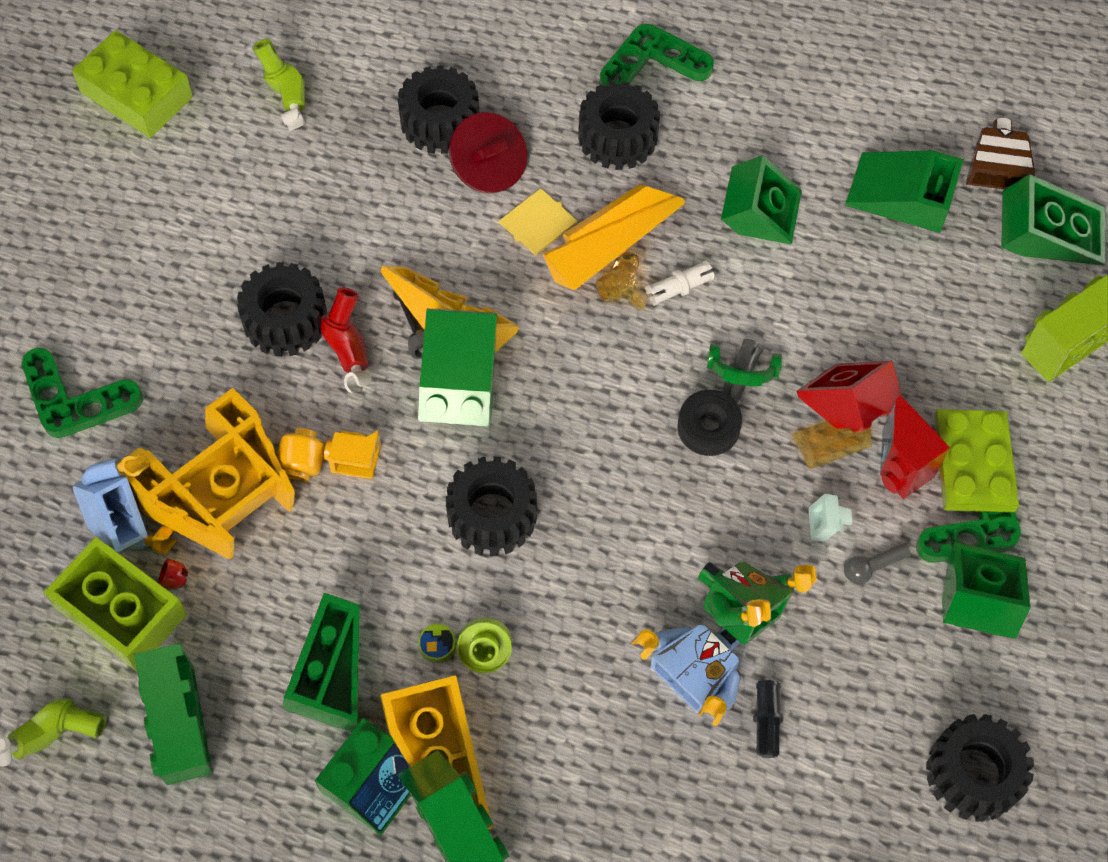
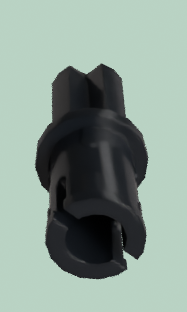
M761 680L756 683L757 713L753 715V721L757 722L756 753L762 758H775L779 755V724L783 722V716L780 714L781 684L774 680Z

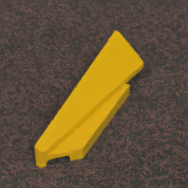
M642 184L637 185L563 233L562 235L566 243L542 254L554 282L571 290L579 288L685 204V200L682 197Z

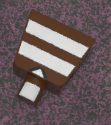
M1007 118L994 120L992 128H982L975 146L966 185L1005 190L1029 174L1035 176L1030 139L1026 132L1013 131L1012 121Z

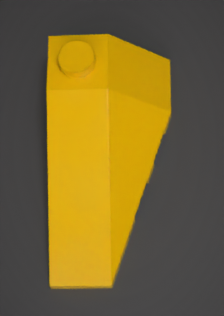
M382 266L380 272L423 329H425L427 308L497 313L495 353L518 332L519 326L498 312L486 306L480 310L465 305L468 297L446 290L438 291L440 287L438 282L405 266Z
M456 675L380 694L389 734L408 765L412 766L438 750L458 774L464 771L467 773L477 793L471 796L476 807L482 804L489 815Z

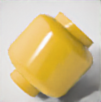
M297 427L295 433H287L281 437L276 457L289 479L309 482L310 477L320 474L325 444L316 438L317 432Z

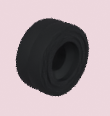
M718 390L698 391L689 396L681 406L677 424L679 437L688 449L704 456L723 454L730 450L738 440L742 426L741 410L736 401L724 392ZM712 416L718 420L719 427L714 430H707L701 426L700 420L703 417Z

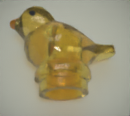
M624 251L621 254L620 260L614 262L610 267V272H605L596 279L598 294L605 303L618 302L622 298L631 302L639 311L646 307L638 294L637 271L640 260L637 254Z

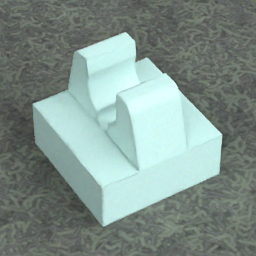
M824 494L808 508L811 541H826L837 531H844V524H853L852 510L838 506L837 495Z

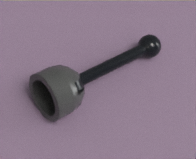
M394 291L393 297L400 302L413 332L408 339L409 351L414 359L422 358V353L418 349L423 348L424 330L418 329L412 313Z

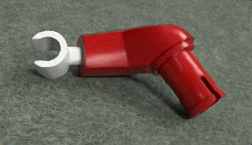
M340 287L337 290V295L330 312L321 317V332L325 340L336 352L343 370L348 373L344 379L345 388L350 393L361 392L362 386H368L372 378L367 371H364L369 366L364 339L359 330L350 321L359 296L357 292L350 288Z

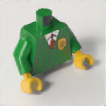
M709 562L703 567L698 576V580L710 588L703 604L704 609L714 618L718 626L724 627L745 646L782 616L794 592V587L799 592L810 590L812 584L817 580L815 567L810 564L796 566L793 570L794 577L791 574L769 576L745 562H739L726 572L712 562Z

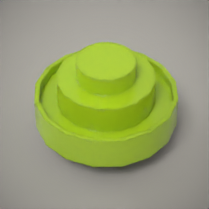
M489 617L476 618L469 621L461 629L457 639V654L461 662L470 670L478 673H492L501 669L509 661L512 653V636L509 630L500 621Z

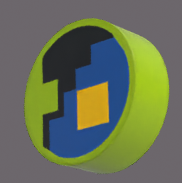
M433 624L426 627L419 635V651L422 657L429 662L442 663L452 657L456 649L454 633L450 628L442 624Z

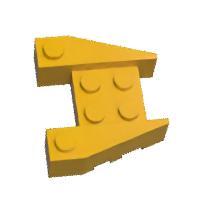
M234 388L205 407V428L217 439L215 443L173 474L149 450H146L145 453L136 458L141 464L151 463L146 470L135 477L124 472L137 507L145 516L229 560L234 557V538L228 531L271 497H274L290 512L294 507L295 491L274 453L275 449L270 438H267L262 428V422L257 411Z

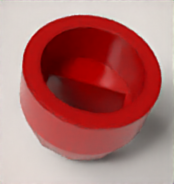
M167 558L160 570L158 584L169 590L182 588L187 582V568L179 561Z

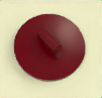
M482 112L467 117L455 128L449 142V159L455 174L465 185L475 191L491 194L504 191L518 182L526 168L527 147L521 132L510 120L495 113Z

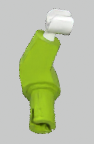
M270 38L256 42L252 49L264 68L263 78L273 90L281 95L283 107L287 111L281 114L282 120L288 126L289 131L295 130L305 124L300 112L305 108L304 80L298 70L290 63L281 61Z
M56 699L43 707L30 720L12 731L7 738L0 736V766H7L12 760V755L20 760L47 748L68 730L99 739V736L101 737L105 729L107 717L104 714L77 708L72 699Z

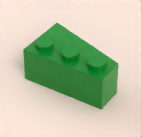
M323 593L283 698L284 710L350 732L356 728L358 723L359 604Z
M181 643L134 654L139 677V693L147 714L144 717L145 730L148 739H152L154 753H150V762L154 776L160 775L166 785H171L213 774L195 670Z
M438 750L397 774L402 785L406 787L417 805L415 808L421 819L425 820L445 862H505L504 860L510 857L498 836L492 838L488 828L493 825V822L483 805L480 804L476 807L471 796L477 793L467 773L464 771L458 774Z

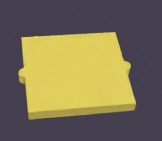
M540 188L500 219L499 223L514 236V241H520L537 256L562 236L563 233L577 224L578 221L562 207L561 202H556Z

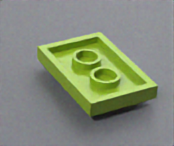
M937 409L934 414L935 432L950 447L939 468L944 510L1016 512L1019 507L1007 411Z

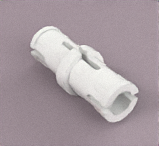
M705 260L682 272L680 270L673 271L670 277L647 285L645 287L646 294H655L649 297V299L656 306L658 303L678 294L682 296L687 295L690 289L708 281H713L714 272L703 273L712 269L709 262Z

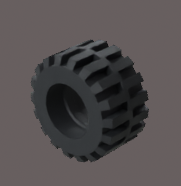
M429 66L423 68L424 71L421 73L418 71L412 73V79L406 78L403 82V88L399 89L398 107L401 130L403 134H406V139L409 143L415 141V147L419 150L426 146L428 153L434 154L435 149H441V154L448 153L450 138L455 128L467 117L479 113L478 90H476L473 80L468 81V75L464 72L458 74L456 68L450 67L447 70L444 69V66H437V69H431ZM435 105L451 107L450 110L440 113L426 110Z
M614 81L608 82L606 87L602 84L597 86L596 92L590 91L586 95V100H582L580 105L578 141L579 145H582V152L585 156L590 154V160L595 164L601 160L602 167L607 169L610 164L616 165L615 170H622L623 164H627L629 169L636 167V160L641 164L647 161V154L651 156L655 146H657L660 111H658L657 101L652 100V95L648 91L642 92L641 86L635 85L632 87L629 86V82L622 81V84H616ZM624 121L632 126L625 129H616L609 127L606 123Z
M277 262L276 267L271 268L269 264L262 266L263 271L260 273L256 270L250 274L251 280H244L241 285L242 291L238 292L237 295L239 303L237 304L244 332L247 338L249 337L251 344L255 348L260 345L261 352L266 354L269 353L270 349H273L274 355L282 357L283 351H288L289 356L297 355L296 349L299 347L304 352L310 349L309 341L312 340L314 343H317L321 339L319 331L321 332V317L327 313L323 290L317 277L311 276L310 270L305 267L299 270L298 264L291 263L287 267L284 266V262ZM292 301L300 304L294 312L285 316L266 314L267 310L278 302Z
M493 456V461H486V457L478 458V464L473 465L470 461L464 464V472L459 470L453 475L454 482H449L446 496L449 528H452L454 538L456 540L461 538V545L467 550L473 545L475 554L483 555L484 549L490 550V557L498 556V549L504 548L505 554L513 552L514 543L520 548L525 543V535L530 537L533 533L534 523L536 524L537 492H535V484L532 478L527 479V471L523 467L516 470V462L508 460L505 464L501 462V457ZM487 494L501 495L507 498L513 505L507 513L495 518L480 516L471 509L472 504L478 498Z
M975 714L967 715L963 721L959 718L952 722L949 728L944 730L929 752L931 756L926 761V770H931L927 781L929 786L936 785L937 789L933 795L937 801L942 797L948 801L944 808L950 813L957 808L961 810L959 818L967 820L971 815H975V822H984L989 816L993 820L999 818L1004 812L1007 813L1029 790L1027 787L1032 783L1034 774L1029 771L1034 767L1033 757L1026 756L1030 747L1027 741L1021 743L1018 740L1021 733L1016 728L1012 732L1006 728L1007 721L1000 718L997 723L992 722V715L983 714L979 720H977ZM971 749L987 754L997 766L999 773L998 784L985 786L971 780L962 768L960 760L961 751Z

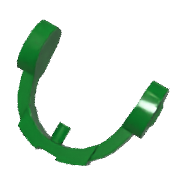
M710 344V349L707 352V369H713L718 375L723 377V381L736 385L762 386V383L778 379L782 369V354L773 353L767 370L746 371L723 364L720 360L718 344Z

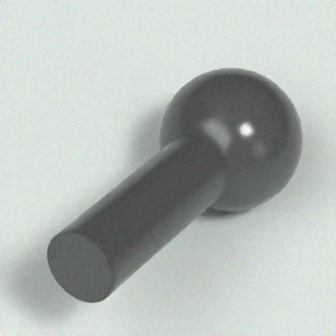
M905 542L868 559L861 556L850 558L844 565V574L850 582L864 584L871 579L873 572L912 555Z

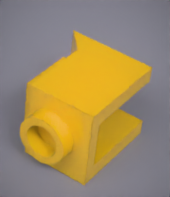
M343 430L341 433L334 432L333 440H327L324 450V459L328 460L331 473L373 479L381 448L379 430L367 437L366 434Z

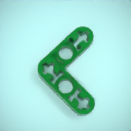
M641 24L632 31L600 72L599 85L608 86V78L614 79L618 74V69L621 72L619 74V81L614 80L616 84H622V81L629 82L630 84L650 58L692 80L704 81L712 75L714 60L707 52L654 25ZM647 36L652 37V40L647 39L642 44V49L639 47L641 44V38H646ZM669 49H675L681 55L669 57L664 52ZM633 56L638 59V62L626 64L622 61V58ZM700 63L705 65L704 67H699V69L694 68V65L698 66Z
M33 348L23 356L22 368L40 422L51 437L63 438L132 413L142 405L143 394L139 386L134 381L127 379L68 399L57 364L50 351L45 348ZM41 359L43 361L42 366L47 376L40 378L35 368L36 360ZM51 386L58 388V393L54 398L49 400L40 398V394L45 388ZM124 391H128L131 400L128 402H124L121 393ZM108 396L110 397L111 402H112V404H113V406H114L113 408H110V409H109V405H108V403H107V401H106V399H105V398L108 397ZM91 403L102 405L101 411L95 416H86L83 413L85 407ZM72 409H75L80 420H74L71 412ZM61 415L63 425L56 427L54 417Z
M977 511L979 520L927 528L920 534L916 542V551L923 560L930 563L949 561L951 546L953 542L960 543L958 535L961 533L972 534L977 540L976 547L997 552L1012 550L1021 536L1016 513ZM999 527H1002V530L1006 533L1010 532L1011 535L1007 541H1004L1002 536H993L987 542L988 545L986 544V536L996 534ZM948 534L951 535V543L941 545L937 552H934L932 547L925 546L929 538H933L935 543H944L949 538Z

